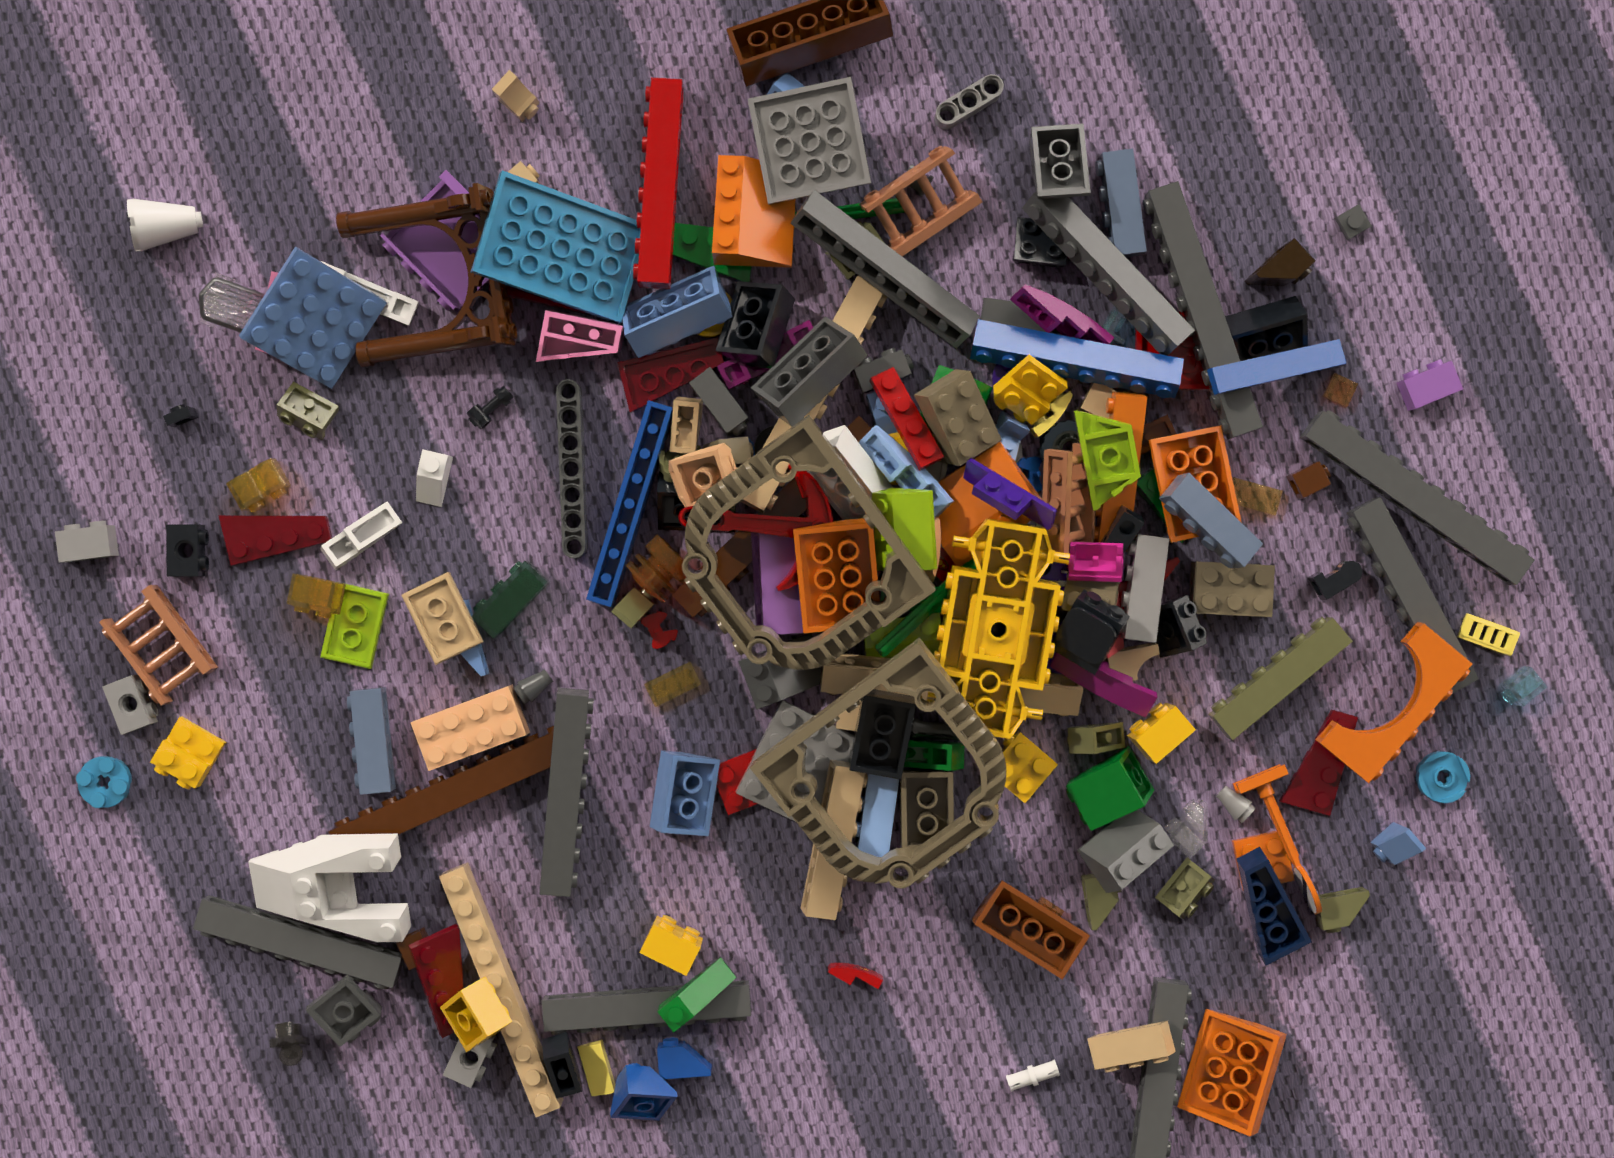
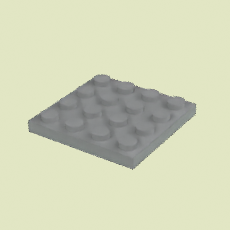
M851 77L748 99L768 204L808 197L814 190L819 194L871 184Z
M781 700L736 789V793L795 821L792 816H787L752 772L750 766L755 759L815 715ZM835 725L829 728L823 726L803 741L807 746L805 769L807 773L812 774L817 780L818 787L814 796L820 805L822 803L830 760L849 762L854 734L843 729H836ZM797 785V789L800 792H809V788L807 785Z

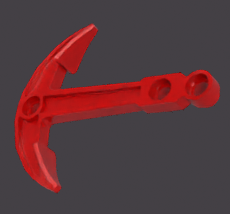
M797 471L794 478L797 481L801 497L806 498L807 516L805 518L739 514L727 510L719 518V523L712 525L711 530L726 532L738 530L794 538L793 529L833 522L828 498L817 480L807 471ZM693 506L684 507L679 512V522L684 527H686L687 523L684 515L690 512ZM796 561L787 576L776 586L778 591L789 589L798 584Z

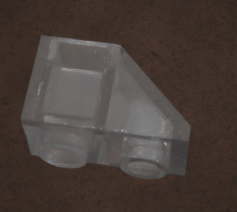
M1200 798L1196 801L1193 799L1188 802L1183 808L1185 813L1179 819L1173 818L1165 827L1167 830L1166 834L1174 846L1188 859H1191L1208 842V804Z

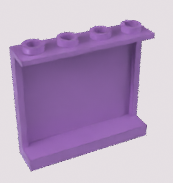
M445 170L439 176L441 181L420 202L446 198L456 194H469V192ZM461 217L439 221L454 229ZM470 221L464 226L461 235L468 244H472L479 236L478 227L474 221ZM424 225L391 230L387 235L383 233L380 235L385 241L383 247L393 256L397 253L403 259L400 264L410 274L416 272L422 278L419 283L429 293L434 290L440 296L437 301L447 311L452 308L458 313L461 310L467 295L468 271L460 248L447 233L437 227ZM470 249L471 253H476L477 249ZM484 278L482 287H477V291H480L489 282L488 278Z
M751 532L756 625L770 627L778 635L803 633L799 585L797 584L778 591L776 588L787 576L796 561L794 538Z

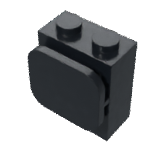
M1084 589L1075 600L1053 640V643H1055L1054 651L1095 675L1104 663L1130 616L1125 614L1124 610L1120 607L1103 601L1098 594Z

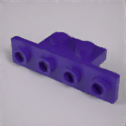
M972 458L967 460L963 478L974 485L972 490L974 496L1014 520L1023 514L1047 530L1053 527L1057 512L1056 508Z

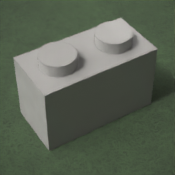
M106 521L89 522L90 527L81 528L80 524L65 525L63 531H55L59 563L119 556L115 525H106Z

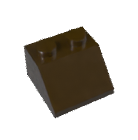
M1293 238L1281 246L1244 282L1247 285L1285 286L1290 282L1295 285L1299 280L1302 281L1312 272L1310 266L1316 260Z

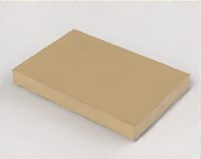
M450 572L401 595L435 665L484 642Z

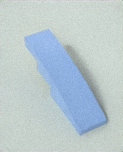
M874 426L859 441V444L890 483L896 481L903 489L933 490L934 518H937L954 502L937 480L925 468L919 471L910 453L879 426Z

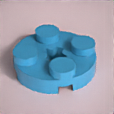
M1436 751L1425 756L1416 766L1417 786L1421 793L1430 800L1451 803L1461 798L1466 792L1467 782H1470V771L1466 762L1459 756L1450 752ZM1440 771L1448 772L1449 774L1445 778L1446 783L1444 784L1442 781L1437 780Z
M100 756L84 764L76 776V781L78 783V790L87 803L94 808H108L121 803L128 796L132 776L129 768L123 761L113 757ZM101 775L104 778H110L111 781L108 782V789L99 785Z

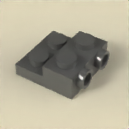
M348 975L306 1007V1012L339 1047L346 1042H353L360 1035V1031L366 1026L372 1027L381 1018L382 1006L366 989L362 991Z

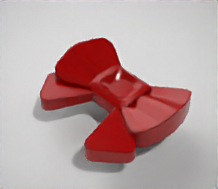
M657 611L645 616L641 620V624L648 628L653 638V649L662 648L670 640H676L677 629L663 632L660 626L667 613Z

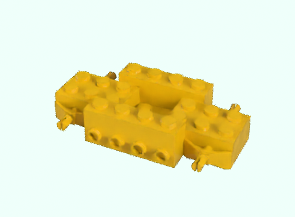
M985 519L972 537L953 536L952 547L967 548L971 552L976 569L952 565L951 573H947L945 588L948 589L947 599H943L941 614L944 615L943 623L938 626L937 631L939 647L938 651H934L933 656L949 676L958 677L954 681L958 686V691L994 737L1011 739L1022 721L1026 720V718L1042 720L1043 710L1025 706L1019 687L1043 691L1044 684L1049 683L1050 669L1047 668L1048 658H1053L1055 643L1051 642L1053 632L1057 633L1059 617L1056 616L1057 606H1062L1064 591L1060 590L1061 586L1057 582L1040 578L1050 563L1056 562L1068 565L1070 553L1052 550L1045 528ZM997 622H1001L1006 626L1005 633L1000 637H996L991 633L992 626ZM928 692L926 701L934 700L936 698L935 694Z

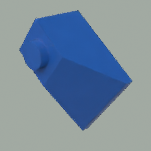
M637 1063L625 1065L616 1079L610 1116L611 1118L659 1121L677 1098V1092L650 1066H641Z

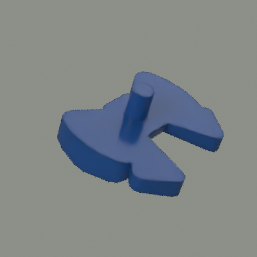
M1038 457L1020 458L1017 462L1019 468L1028 471V480L1037 492L1042 490L1043 486L1039 480L1041 476L1039 471L1041 459Z

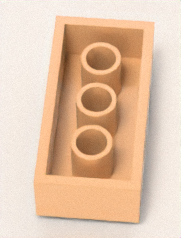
M513 684L410 722L428 771L530 733Z

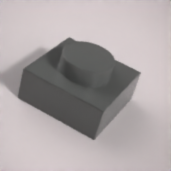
M1360 204L1335 218L1347 240L1372 226Z

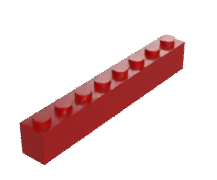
M651 77V86H646L645 101L649 102V112H644V127H647L648 130L647 137L642 138V153H646V159L640 165V178H644V187H639L638 202L642 203V213H637V228L641 229L640 238L635 240V254H639V261L633 267V279L637 280L639 288L671 289L684 94L682 79Z

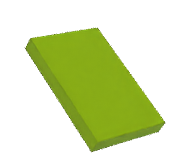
M337 582L320 658L372 669L389 593Z

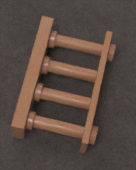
M936 147L929 153L928 158L879 191H871L864 197V201L859 204L866 212L874 210L891 238L888 246L901 256H904L982 203L978 193L972 190H964L947 161L948 158L955 154L953 149L949 147ZM936 166H939L955 194L954 200L947 205L941 203L925 175ZM916 180L933 208V215L925 220L920 218L904 190L905 187ZM894 195L912 223V229L905 234L899 233L882 204Z
M1073 443L1072 451L1044 450L1042 501L1057 510L1053 527L1049 530L1046 529L1052 550H1055V552L1068 554L1071 542L1094 543L1095 511L1091 507L1080 443Z
M149 585L141 591L145 596L143 603L116 623L112 618L102 619L99 623L103 627L102 632L105 637L116 644L150 690L148 694L151 699L162 706L173 701L168 693L196 672L203 675L210 674L219 667L159 586ZM155 610L160 616L159 623L130 643L122 633V630L148 611ZM166 630L171 631L176 638L174 640L175 643L145 664L137 652ZM181 651L186 652L192 659L190 664L161 685L153 672Z

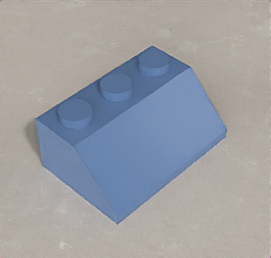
M661 750L649 827L661 833L709 836L720 759Z

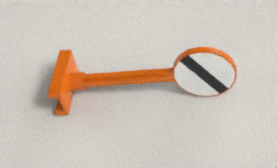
M1278 764L1232 783L1236 793L1242 794L1256 789L1259 797L1263 798L1287 857L1294 865L1295 878L1307 905L1315 915L1321 913L1322 906L1317 891L1309 875L1300 864L1298 851L1273 796L1274 790L1271 783L1289 774L1285 764Z

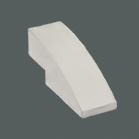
M385 502L321 545L320 550L333 568L337 570L401 525L402 521L390 504Z

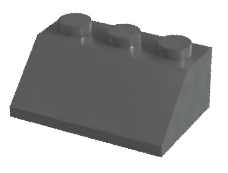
M1136 810L1110 822L1077 851L1104 891L1111 893L1123 890L1171 849L1174 844L1158 822Z

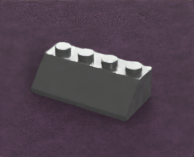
M825 316L763 375L751 389L780 419L792 427L819 404L868 355L854 334Z

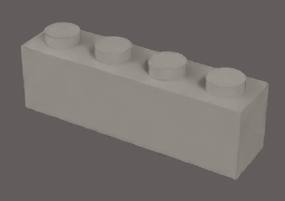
M1137 534L1127 548V554L1131 555L1130 565L1125 567L1124 581L1128 582L1127 590L1122 592L1121 607H1124L1125 614L1129 615L1130 618L1121 631L1120 638L1156 643L1169 538Z

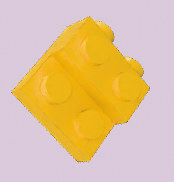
M1027 355L993 385L994 402L1002 410L1006 408L1011 410L1019 422L1024 423L1027 421L1033 425L1050 410V403L1068 388V382L1031 355Z
M181 716L178 718L167 739L161 742L150 763L155 765L154 770L163 776L171 774L178 779L176 783L179 786L190 790L191 787L197 788L202 785L226 742Z
M1017 731L1011 739L1005 738L1002 742L1004 745L1002 751L1006 762L1005 787L1026 803L1058 764L1020 731Z

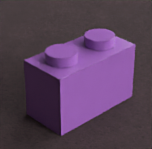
M1439 359L1427 364L1428 370L1419 373L1418 369L1402 375L1404 380L1396 383L1408 411L1463 390L1452 361L1443 363Z

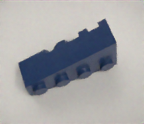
M1258 847L1238 857L1237 863L1255 944L1265 966L1312 943L1262 849Z

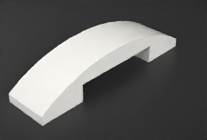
M322 262L383 298L387 304L380 315L410 326L419 301Z

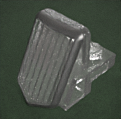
M215 272L213 279L199 293L201 315L199 323L225 332L227 328L241 333L264 297V294L241 286L238 280Z

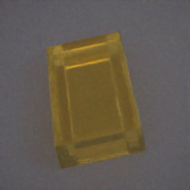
M1232 477L1238 506L1276 516L1282 490Z
M691 661L644 685L654 706L657 707L702 683Z

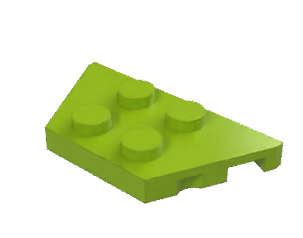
M1076 410L1074 411L1091 507L1095 511L1101 508V505L1111 497H1115L1123 491L1124 487L1141 477L1132 425L1129 423Z

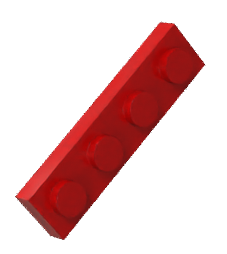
M892 367L871 377L869 382L919 471L942 460L944 455L895 368Z

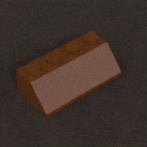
M1003 880L989 892L972 917L974 925L1062 980L1090 937L1088 933Z

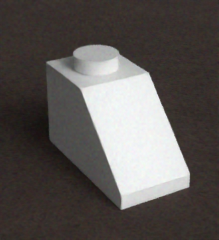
M422 449L416 479V501L442 507L453 460L452 456Z

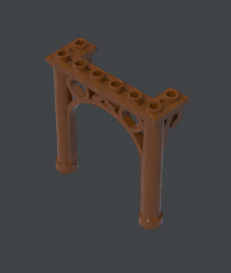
M473 183V187H468L469 194H456L441 199L355 213L350 211L337 213L336 224L342 238L415 226L437 227L456 242L464 256L468 271L466 299L458 315L449 324L434 331L357 342L356 356L361 367L374 366L378 362L489 345H515L517 328L512 323L511 318L514 307L511 297H508L507 287L509 286L489 279L491 294L485 291H477V287H482L485 277L471 273L476 253H471L470 249H478L494 194L492 189L479 183ZM461 217L454 229L439 221ZM470 221H474L477 224L479 233L478 239L472 244H468L461 237L464 226ZM480 297H485L489 302L490 313L485 319H479L472 310L476 300ZM467 317L472 322L478 324V326L457 329Z

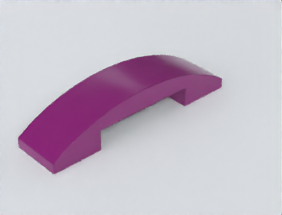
M810 320L786 331L776 363L813 329ZM733 359L717 366L729 390L770 370L768 368L750 367Z

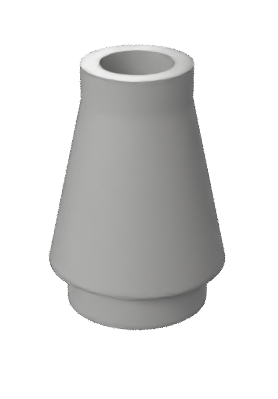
M1227 786L1216 795L1232 818L1241 823L1255 810V807L1251 805L1252 801Z

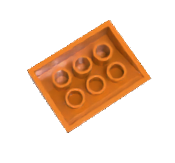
M718 155L712 244L714 265L792 268L794 226L790 223L795 217L796 199L768 204L759 159L747 156Z
M1221 425L1148 440L1160 497L1178 475L1190 473L1241 522ZM1161 501L1170 543L1199 537L1196 533L1188 531L1183 526V521L1177 515L1169 513L1164 507L1165 504Z
M1001 441L973 458L1041 499ZM966 464L938 482L954 500L937 518L940 519L941 545L956 566H962L973 559L967 548L952 547L954 535L966 538L972 537L985 519L1027 524L1031 521V519L1023 514L1014 520L972 494L974 485L963 478Z
M864 518L847 519L793 529L803 633L824 632L866 602V587L871 582L878 581L874 530L870 528ZM879 590L874 591L871 595V598L877 602L880 601Z
M1206 1009L1177 1107L1251 1137L1257 1134L1287 1034L1258 1023Z

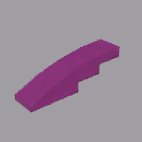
M1026 284L1010 298L1014 304L1048 333L1056 329L1063 336L1110 344L1114 339L1109 332L1073 306Z
M1057 652L1050 663V667L1073 682L1145 718L1158 698L1157 692L1133 683V677L1109 668V663L1104 661L1095 675Z

